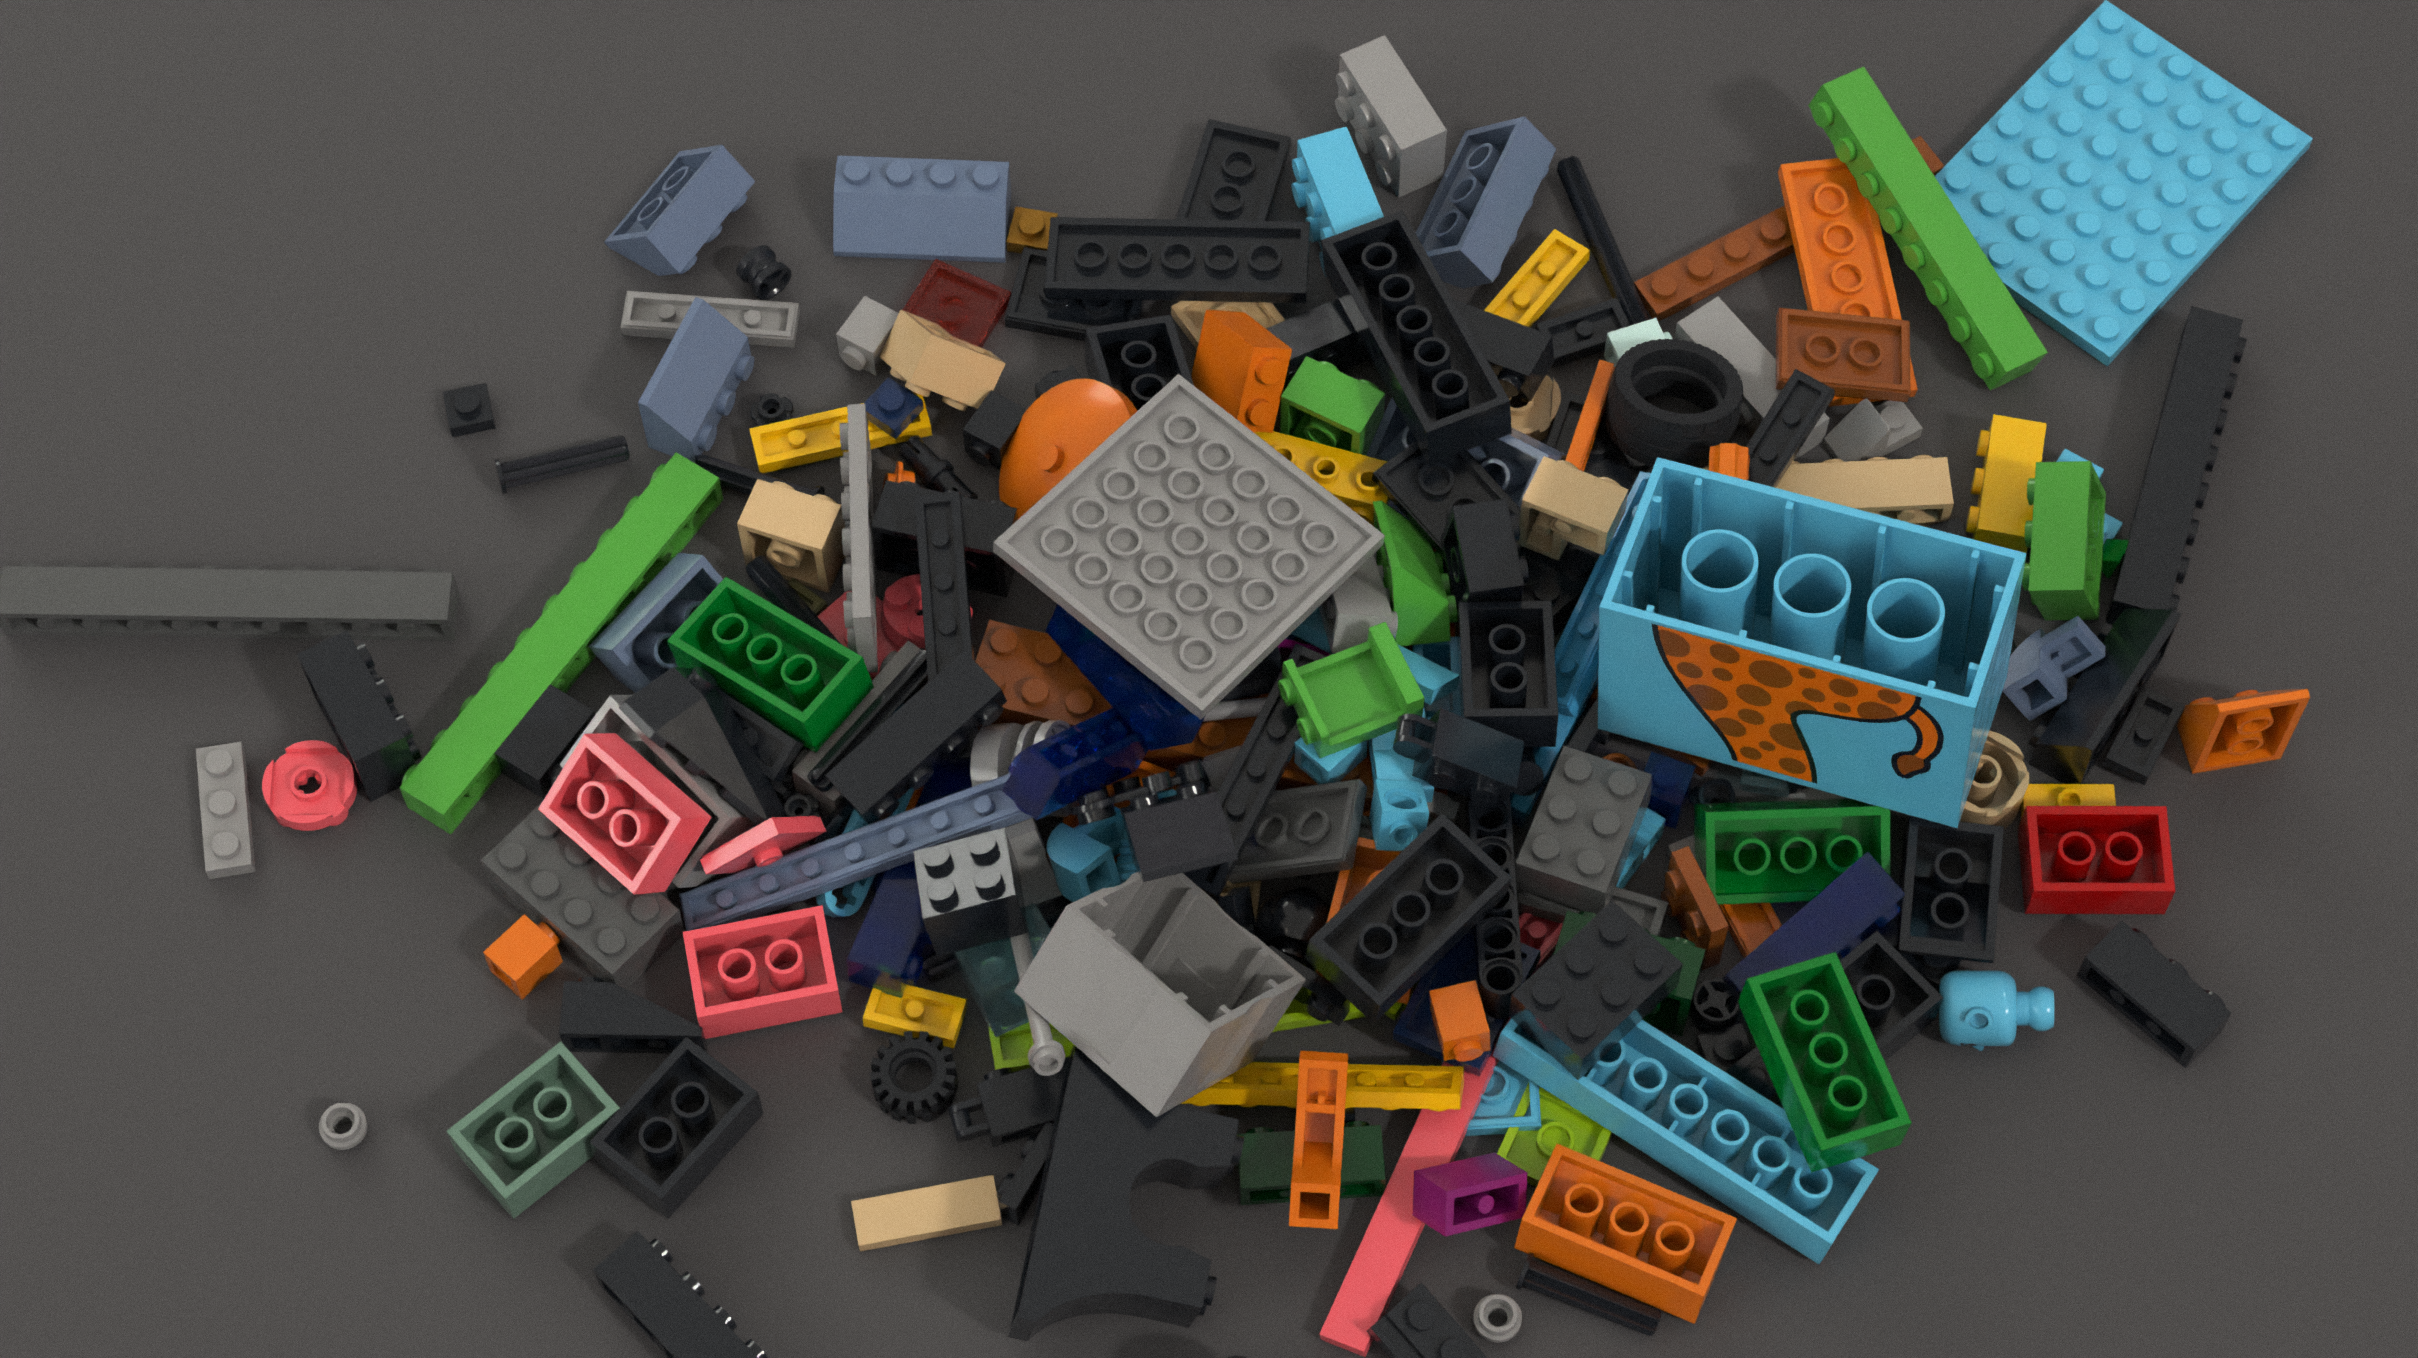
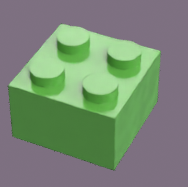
M1306 356L1281 395L1280 433L1366 456L1384 416L1385 392L1380 391L1370 381L1357 380L1340 372L1336 366L1329 362H1318Z

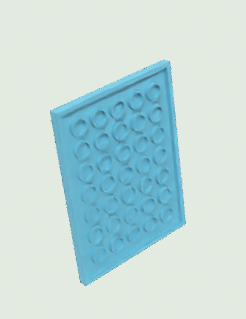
M2105 0L1942 168L1935 178L2015 302L2098 361L2108 366L2309 149L2313 138Z

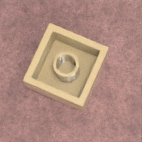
M757 479L737 522L745 565L747 566L757 556L763 555L784 579L790 581L794 578L802 585L829 593L845 558L842 545V528H845V523L842 517L841 504H837L836 501L825 495L816 494L811 496L795 491L794 488L783 482L774 481L769 483Z

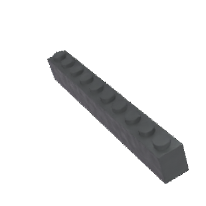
M22 563L19 566H3L0 580V624L6 635L329 639L347 630L352 640L455 641L460 593L453 572H445L437 568L413 572L400 571L388 567L380 568L377 571H356L348 567H337L333 570H310L306 567L294 566L287 570H268L260 566H246L243 569H221L213 565H203L195 569L176 568L165 564L156 565L153 568H132L124 564H112L109 567H87L78 563H69L63 567L41 566L36 563Z

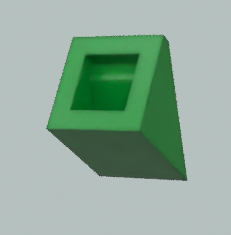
M2106 539L2103 544L2102 572L2107 578L2111 577L2127 550L2129 540Z

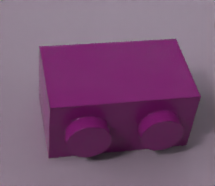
M1495 1152L1415 1170L1412 1215L1443 1236L1521 1219L1526 1211L1527 1172Z

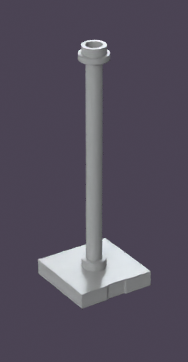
M1033 818L1006 827L1005 830L1019 867L1025 908L1061 896L1062 894L1058 889L1044 842ZM1029 933L1010 938L1019 980L1022 979L1034 959ZM1024 1001L1034 1043L1028 1051L1029 1064L1040 1075H1054L1063 1067L1065 1060L1064 1048L1059 1042L1053 1040L1049 1022Z

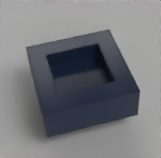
M890 377L864 402L867 420L895 439L924 409L922 399Z

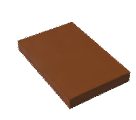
M1779 308L1776 315V389L1782 390L1794 370L1797 369L1834 389L1835 395L1908 402L1911 394L1910 321Z

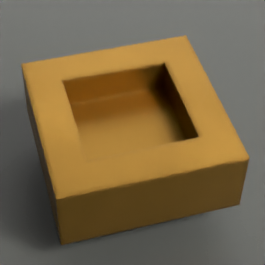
M1016 206L1006 241L1007 251L1022 254L1024 247L1048 251L1051 217H1058V213Z

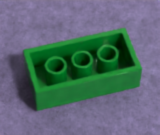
M725 577L667 640L678 667H700L714 677L717 682L716 685L802 741L805 747L815 753L874 688L862 656L728 577Z
M1836 952L1747 978L1738 1004L1811 1173L1901 1145L1912 1122Z

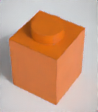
M525 914L483 952L490 971L522 1000L563 962L557 946L560 943L557 934L546 923L541 921L536 925Z
M1476 980L1429 991L1430 1011L1444 1061L1452 1059L1460 1062L1470 1061L1480 1057L1483 1052L1491 1050L1490 1030Z

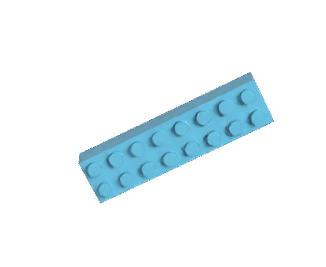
M1512 1018L1500 1033L1492 1055L1819 1265L1879 1171L1878 1168L1862 1158H1857L1811 1173L1783 1108L1644 1020H1641L1579 1080L1567 1071Z

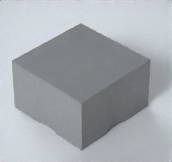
M1135 872L1120 885L1102 888L1068 904L1014 992L1155 1117H1158L1252 1063L1306 979L1258 937L1235 922L1215 900L1183 873L1143 882L1139 873Z

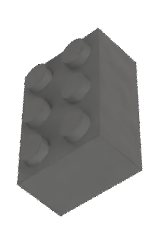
M1563 746L1516 861L1517 889L1581 911L1598 914L1611 901L1649 805L1652 774Z

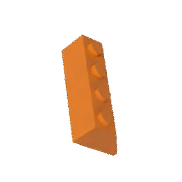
M1556 1144L1522 1217L1514 1248L1527 1254L1529 1252L1533 1253L1536 1258L1695 1324L1720 1265L1737 1218L1560 1144Z

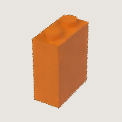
M1206 310L1191 374L1193 384L1252 432L1273 433L1292 348L1245 312Z

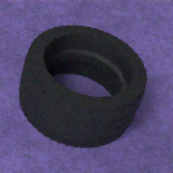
M1669 338L1645 341L1642 344L1631 347L1629 351L1627 350L1616 364L1605 405L1607 433L1624 454L1647 466L1654 467L1656 459L1659 457L1697 468H1705L1709 466L1710 446H1716L1720 443H1732L1735 437L1743 405V382L1740 380L1741 377L1738 371L1734 369V366L1727 359L1701 344ZM1668 395L1685 399L1702 408L1705 412L1699 414H1678L1661 410L1643 398L1647 396Z

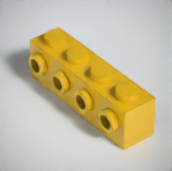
M1275 431L1273 433L1254 432L1372 526H1374L1373 501H1383L1388 506L1390 505L1391 500L1372 480L1373 472L1388 461Z

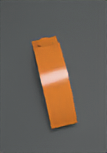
M1300 1050L1289 1226L1338 1229L1348 1053Z

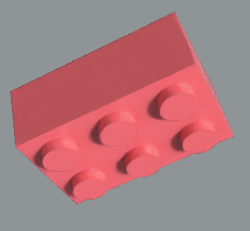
M616 733L584 734L538 808L540 812L634 895L665 892L712 818Z
M823 905L683 932L696 1015L699 1026L703 1028L705 1039L843 1012Z

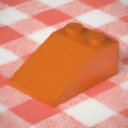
M2308 689L2272 690L2260 693L2257 690H2245L2231 698L2214 700L2211 697H2203L2185 705L2177 728L2192 774L2281 759L2310 699Z

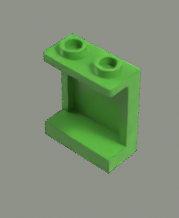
M1386 622L1368 628L1367 642L1298 668L1293 659L1283 662L1282 679L1278 680L1280 695L1287 707L1294 706L1299 716L1296 722L1300 736L1306 745L1313 744L1319 758L1397 729L1398 717L1403 714L1423 716L1425 698Z

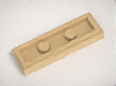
M994 1175L851 1201L860 1252L1002 1225Z

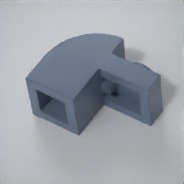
M2076 616L2048 634L2040 628L2027 637L2011 654L2007 678L2002 692L2031 721L2067 700L2068 678L2104 658L2105 645L2079 616Z

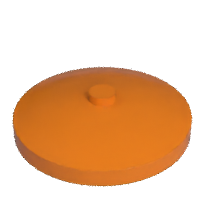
M1086 378L1060 383L1042 394L1023 414L1003 456L999 475L1000 501L1008 504L1010 507L1017 508L1019 519L1137 412L1134 404L1126 395L1114 387Z

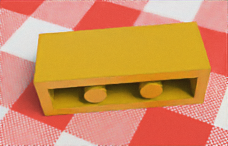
M1993 414L1989 431H1980L1976 456L1984 457L1983 467L1975 468L1971 486V494L1978 495L1977 507H1969L1965 532L1973 533L1972 539L2027 553L2025 523L2026 521L2033 520V505L2028 503L2027 484L2029 478H2035L2036 462H2042L2047 423Z

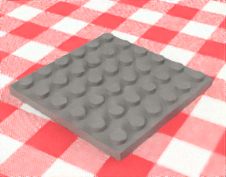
M1178 374L993 542V552L1201 720L1383 545L1385 535Z

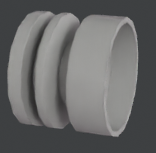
M1048 720L1045 723L1032 721L1025 726L1018 723H1000L980 728L974 739L970 756L972 787L1022 769L1028 776L1037 812L1035 818L1040 819L1048 816L1058 818L1067 817L1072 814L1070 808L1078 805L1077 796L1082 791L1083 763L1077 737L1067 722L1062 720Z

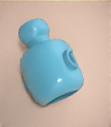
M1955 970L1946 973L1940 980L1939 994L1943 997L1939 1008V1031L1944 1041L1951 1045L1972 1046L1979 1051H1983L1984 1046L2011 1045L2016 1038L2017 1026H2030L2036 1031H2047L2054 1027V991L2048 987L2038 986L2028 992L2017 991L2015 979L2010 974L1998 970Z

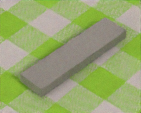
M627 291L620 327L622 336L673 339L695 297L705 300L748 337L749 345L795 348L800 315L799 303Z

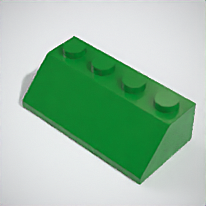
M1854 799L1694 804L1696 860L1718 904L1890 898V809Z

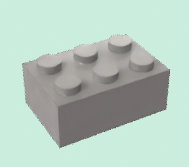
M1385 35L1340 54L1339 73L1336 74L1338 98L1335 99V106L1340 118L1344 122L1349 121L1354 128L1355 137L1362 152L1365 154L1370 153L1374 159L1375 168L1381 182L1384 185L1390 184L1399 198L1442 179L1447 129Z

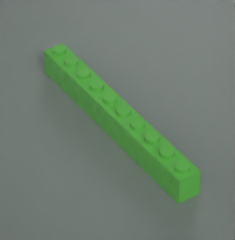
M677 452L667 464L663 463L657 467L651 477L650 484L644 492L629 501L624 510L623 517L613 529H607L601 535L596 550L587 561L580 562L574 568L570 575L569 583L559 595L555 594L548 599L542 610L541 617L531 628H526L520 633L512 652L503 662L500 661L492 667L484 686L475 696L471 695L464 701L459 710L458 717L451 726L436 735L428 754L419 764H414L407 770L400 786L407 808L450 835L501 774L495 752L550 684L567 693L596 657L588 646L677 553H681L724 500L719 477Z

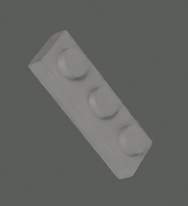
M241 741L196 748L205 872L209 879L255 872L245 748Z

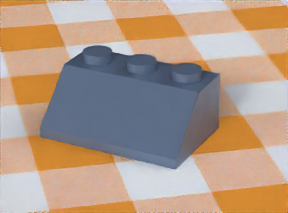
M723 145L679 151L604 243L613 251L658 276L681 275L696 263V253L700 248L719 235L723 228L721 223L728 214L735 212L746 202L748 198L746 192L755 183V180Z
M695 297L638 401L648 448L670 456L677 452L693 463L696 462L699 455H702L703 451H709L713 446L717 435V425L723 415L728 416L735 403L737 387L741 380L746 381L749 378L754 367V357L751 356L748 337L705 300Z
M677 553L588 647L618 681L633 692H638L671 668L678 667L667 640L717 587L723 578L703 555Z

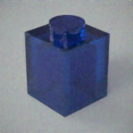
M1651 752L1644 772L1652 774L1651 797L1647 808L1665 818V826L1676 829L1691 789L1695 766Z

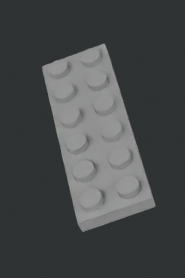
M849 404L847 405L848 423H840L841 450H848L843 452V458H840L842 485L849 484V486H844V493H841L843 520H850L845 521V528H842L843 554L846 556V564H843L844 591L847 592L846 600L843 602L845 628H847L848 649L862 656L868 672L873 673L878 672L875 549L871 529L874 519L872 454L866 405Z

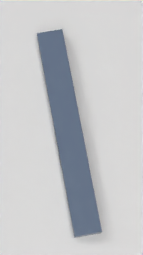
M1022 769L784 855L780 860L764 867L754 866L680 893L679 897L686 931L757 918L914 861L913 851L1008 827L1037 816L1028 776Z

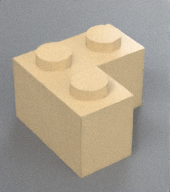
M900 310L879 356L892 367L889 372L892 376L906 382V388L925 397H929L931 391L943 395L942 401L961 411H966L968 405L976 409L979 408L989 392L994 390L1006 364L991 351L956 338L937 323L904 310Z
M1544 456L1522 499L1519 522L1520 539L1517 541V544L1558 561L1568 541L1604 555L1625 513L1629 489L1621 487L1611 478H1598L1583 472L1568 461H1555Z

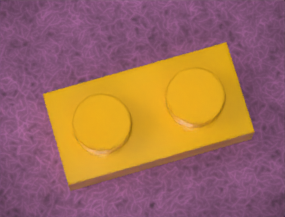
M876 977L863 1015V1026L904 1036L905 1031H912L913 1038H919L920 1031L928 1032L931 1041L937 1036L943 1040V1046L954 1048L967 1010V999Z

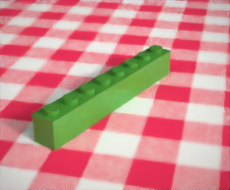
M1863 66L1823 84L1808 105L1812 111L1814 121L1824 129L1834 145L1837 157L1846 164L1854 176L1860 193L1869 200L1877 212L1883 229L1888 234H1891L1902 252L1906 265L1915 272L1925 288L1929 301L1938 308L1947 322L1950 334L1961 344L1970 358L1975 373L1984 380L1991 391L2031 372L2048 353L1865 67Z

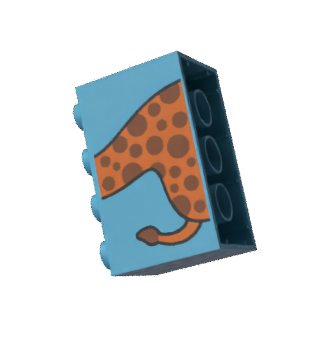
M1657 457L1599 606L1598 729L1958 828L2007 678L2026 553Z

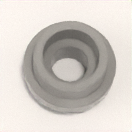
M337 1103L330 1106L323 1113L319 1121L321 1138L329 1147L337 1150H346L358 1145L364 1139L368 1129L365 1114L358 1106L351 1103ZM349 1122L352 1124L348 1132L343 1134L336 1132L337 1127L341 1123Z
M1503 1294L1488 1295L1482 1298L1474 1309V1327L1481 1337L1490 1342H1506L1512 1339L1520 1330L1522 1324L1521 1309L1516 1301L1509 1296ZM1494 1313H1499L1506 1318V1323L1502 1326H1494L1489 1322L1488 1318Z

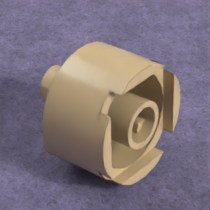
M1989 731L1960 822L2003 826L2005 829L2016 818L2029 784V770L2027 772V767L2023 760L2024 755L2020 748L2009 738Z

